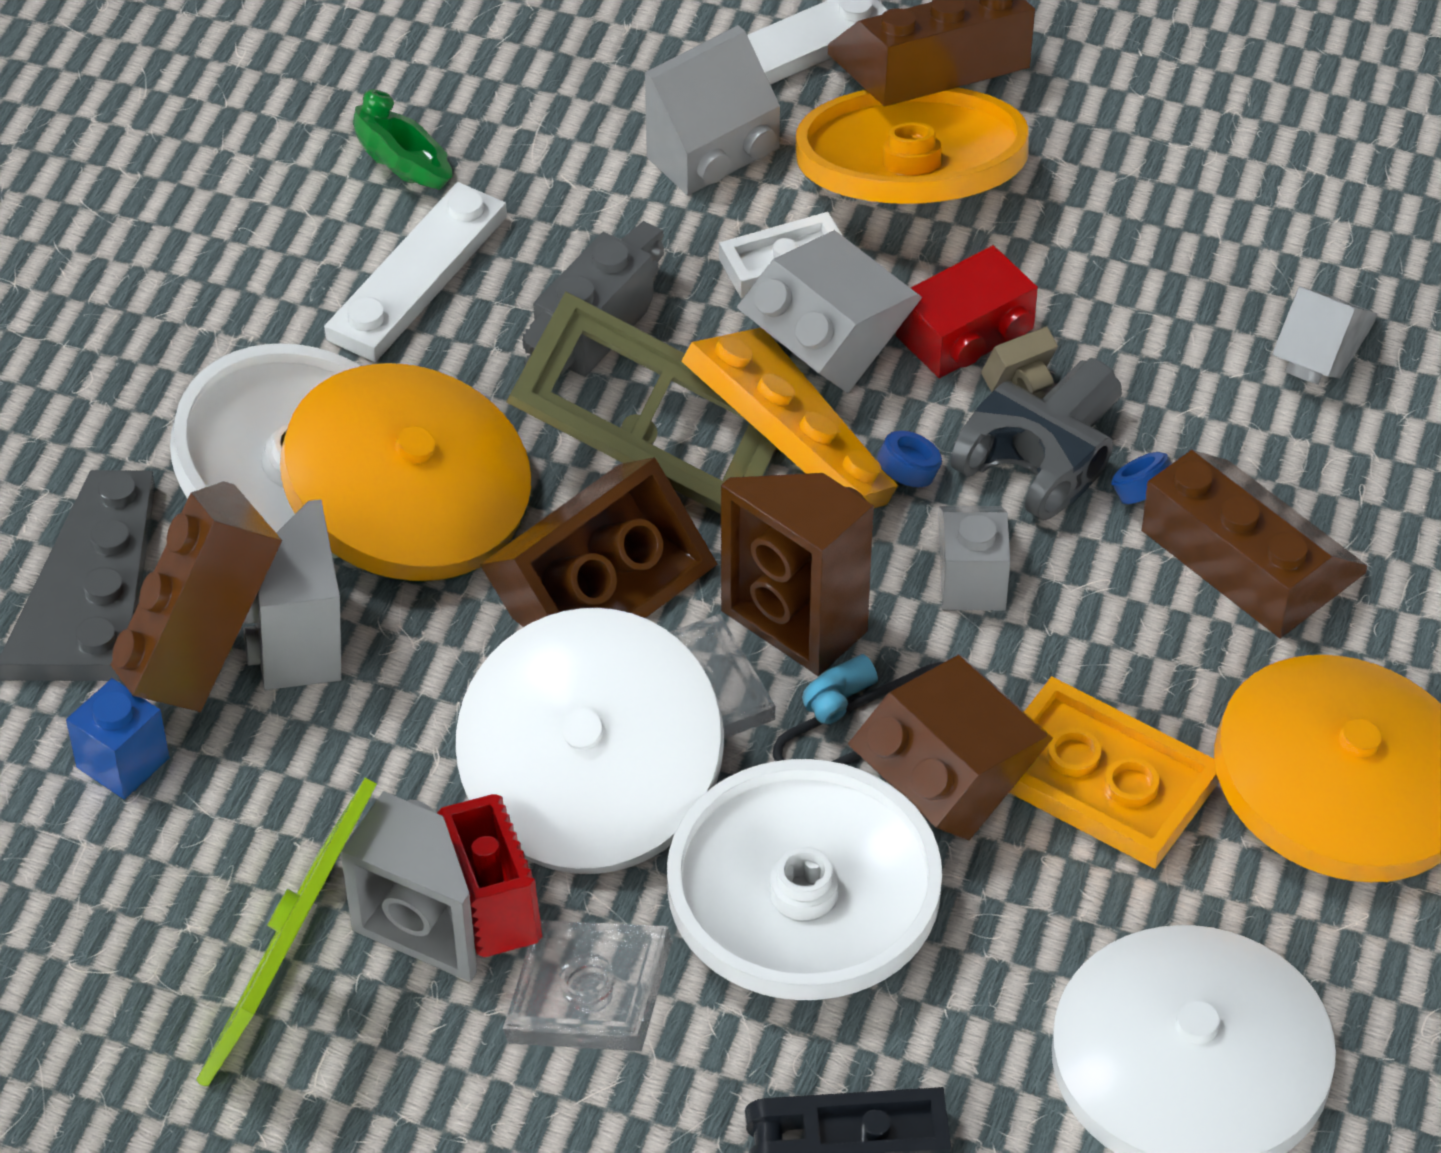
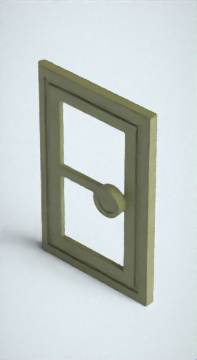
M565 291L506 401V403L622 463L655 457L674 490L720 514L721 485L730 477L763 476L776 448L773 443L749 423L721 481L654 446L653 443L657 438L658 432L651 420L671 381L740 417L742 416L681 362L685 353ZM581 334L660 375L641 414L627 416L620 427L551 392Z

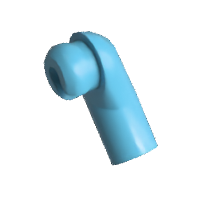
M860 654L821 674L803 692L802 700L806 710L814 712L815 718L823 724H831L838 721L846 713L848 705L846 698L877 683L878 676L873 663L866 655Z

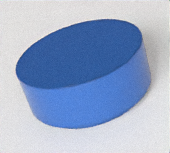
M894 431L886 436L877 454V461L881 465V469L892 479L911 487H926L935 479L942 465V456L937 447L925 437L910 431Z
M1152 452L1140 456L1120 468L1114 474L1111 483L1123 504H1133L1145 500L1148 481L1172 463L1166 453Z

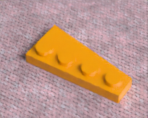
M760 327L691 342L681 362L806 474L824 473L844 487H851L857 490L869 503L874 505V508L888 504L898 485L881 469L879 462L768 332Z

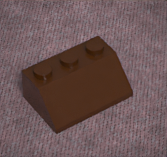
M932 0V2L906 9H889L882 15L856 22L828 44L827 54L886 107L1030 68L1035 8L1026 0Z
M1190 450L1151 478L1147 483L1141 531L1279 639L1366 574L1367 565L1229 460Z
M655 457L617 465L480 564L510 616L522 627L552 614L581 608L614 609L647 618L718 565Z
M824 473L728 478L721 485V611L815 675L820 676L868 632L874 505L869 503L857 490L851 487H844Z
M222 481L191 492L182 512L174 517L169 526L165 549L155 570L145 578L141 586L140 602L128 628L123 630L117 637L113 648V660L110 665L132 696L201 712L283 541L235 484Z

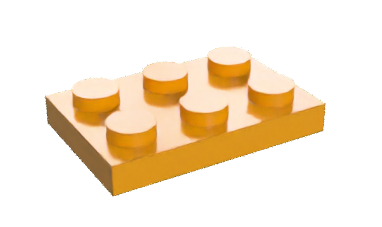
M1051 676L1024 712L1050 734L1053 739L1009 793L1156 869L1215 789L1219 780L1214 758Z

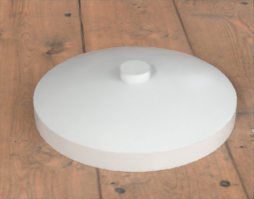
M282 343L264 344L237 350L208 365L191 381L183 393L171 431L170 451L172 465L179 485L187 499L191 492L222 481L235 484L271 528L277 532L295 515L284 492L280 471L281 449L288 424L301 400L318 384L335 374L361 365L327 350ZM332 553V558H338V556Z
M581 608L552 614L530 623L503 641L489 655L471 681L462 702L456 729L457 766L468 799L472 800L491 794L502 796L503 804L506 805L507 814H510V821L513 823L514 832H517V839L521 843V850L524 851L525 859L549 869L575 874H600L622 870L649 860L667 849L672 843L673 836L681 820L690 807L703 794L716 785L724 751V728L718 699L708 676L691 651L673 634L648 619L632 613L604 608Z
M814 759L781 760L760 764L729 776L709 789L707 793L703 794L690 807L681 820L669 849L667 888L670 910L674 922L689 948L703 963L728 981L756 993L791 1000L836 998L859 992L887 979L909 962L922 947L936 921L940 905L942 884L941 857L934 834L925 818L916 806L892 785L868 772L841 763Z
M1195 925L1162 926L1142 930L1108 944L1084 962L1065 987L1055 1015L1052 1063L1060 1092L1080 1124L1101 1144L1114 1153H1287L1305 1138L1320 1117L1328 1099L1335 1068L1336 1049L1331 1022L1322 1001L1306 978L1293 965L1266 946L1236 933L1212 927Z

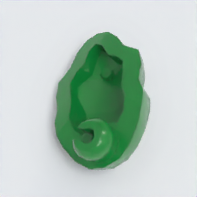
M370 89L365 92L363 103L355 107L353 118L354 130L363 149L377 163L386 165L403 181L417 183L437 190L444 187L453 177L452 168L447 161L448 153L416 121L392 112L394 101L388 93L376 89Z

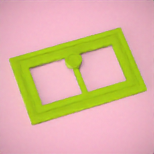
M366 777L364 778L318 852L297 893L289 889L285 891L267 924L268 927L276 932L196 1079L200 1085L209 1086L254 1016L377 785L375 782Z

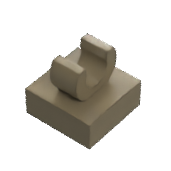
M1043 327L995 346L981 374L991 392L1003 382L1010 381L1042 399L1046 396L1044 389L1052 387L1054 384L1047 366L1058 345L1048 327Z

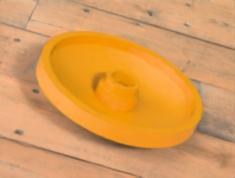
M958 87L886 107L867 90L853 92L818 106L802 119L796 130L797 164L807 178L834 193L855 199L882 203H933L979 194L997 187L1014 177L1027 162L1029 151L1028 124L1017 109L991 95Z
M396 363L364 365L345 370L324 380L313 388L295 409L288 424L281 449V480L284 492L294 513L296 514L308 501L321 499L331 552L358 568L394 579L409 581L442 580L463 575L480 568L482 562L509 544L514 537L528 505L531 491V471L527 452L520 436L503 412L488 398L468 384L439 371L420 366Z
M1305 655L1284 659L1260 669L1239 686L1228 702L1217 729L1214 743V761L1218 780L1227 801L1244 825L1257 838L1286 859L1304 868L1333 878L1372 883L1402 880L1419 875L1441 863V703L1422 687L1392 670L1360 659L1336 655Z

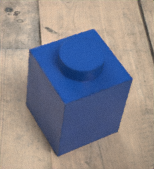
M113 678L66 719L76 768L124 800L170 758L161 710L144 698L132 696L127 687Z

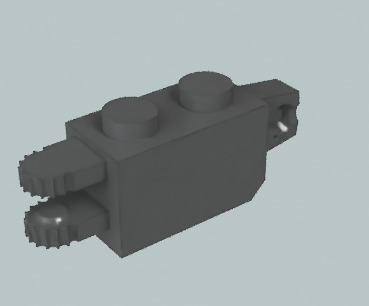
M643 221L621 240L603 231L533 303L534 321L530 324V329H525L526 333H523L522 339L525 353L530 354L524 360V367L565 291L634 326L647 313L653 299V278L659 270L658 261L664 255V246L662 244V239L664 238L663 230ZM581 334L560 375L569 369L586 377L611 349Z

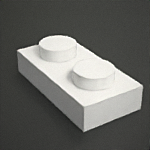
M829 212L719 242V260L740 298H744L774 258L833 230L839 234L841 232Z

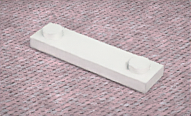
M827 0L750 33L747 36L771 85L830 59L831 57L827 53L828 44L859 20L882 15L887 9L878 0Z
M457 182L324 325L326 340L376 363L507 218L506 202Z

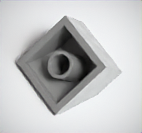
M739 25L645 72L647 158L687 196L710 184L719 182L732 172L755 160L766 157L779 148L780 105L746 31Z
M833 230L774 258L736 308L816 372L846 393H849L922 297L841 234Z
M322 500L308 501L276 532L283 541L245 618L246 624L255 623V626L243 628L248 666L260 664L264 690L342 681L340 595Z
M383 791L341 851L352 931L471 982L477 973L470 895L444 817L437 814L431 807L421 801H406Z

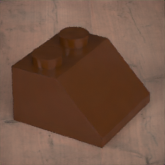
M958 654L889 692L848 742V745L890 785L912 802L932 825L940 830L970 841L1052 741L1053 737L965 657Z

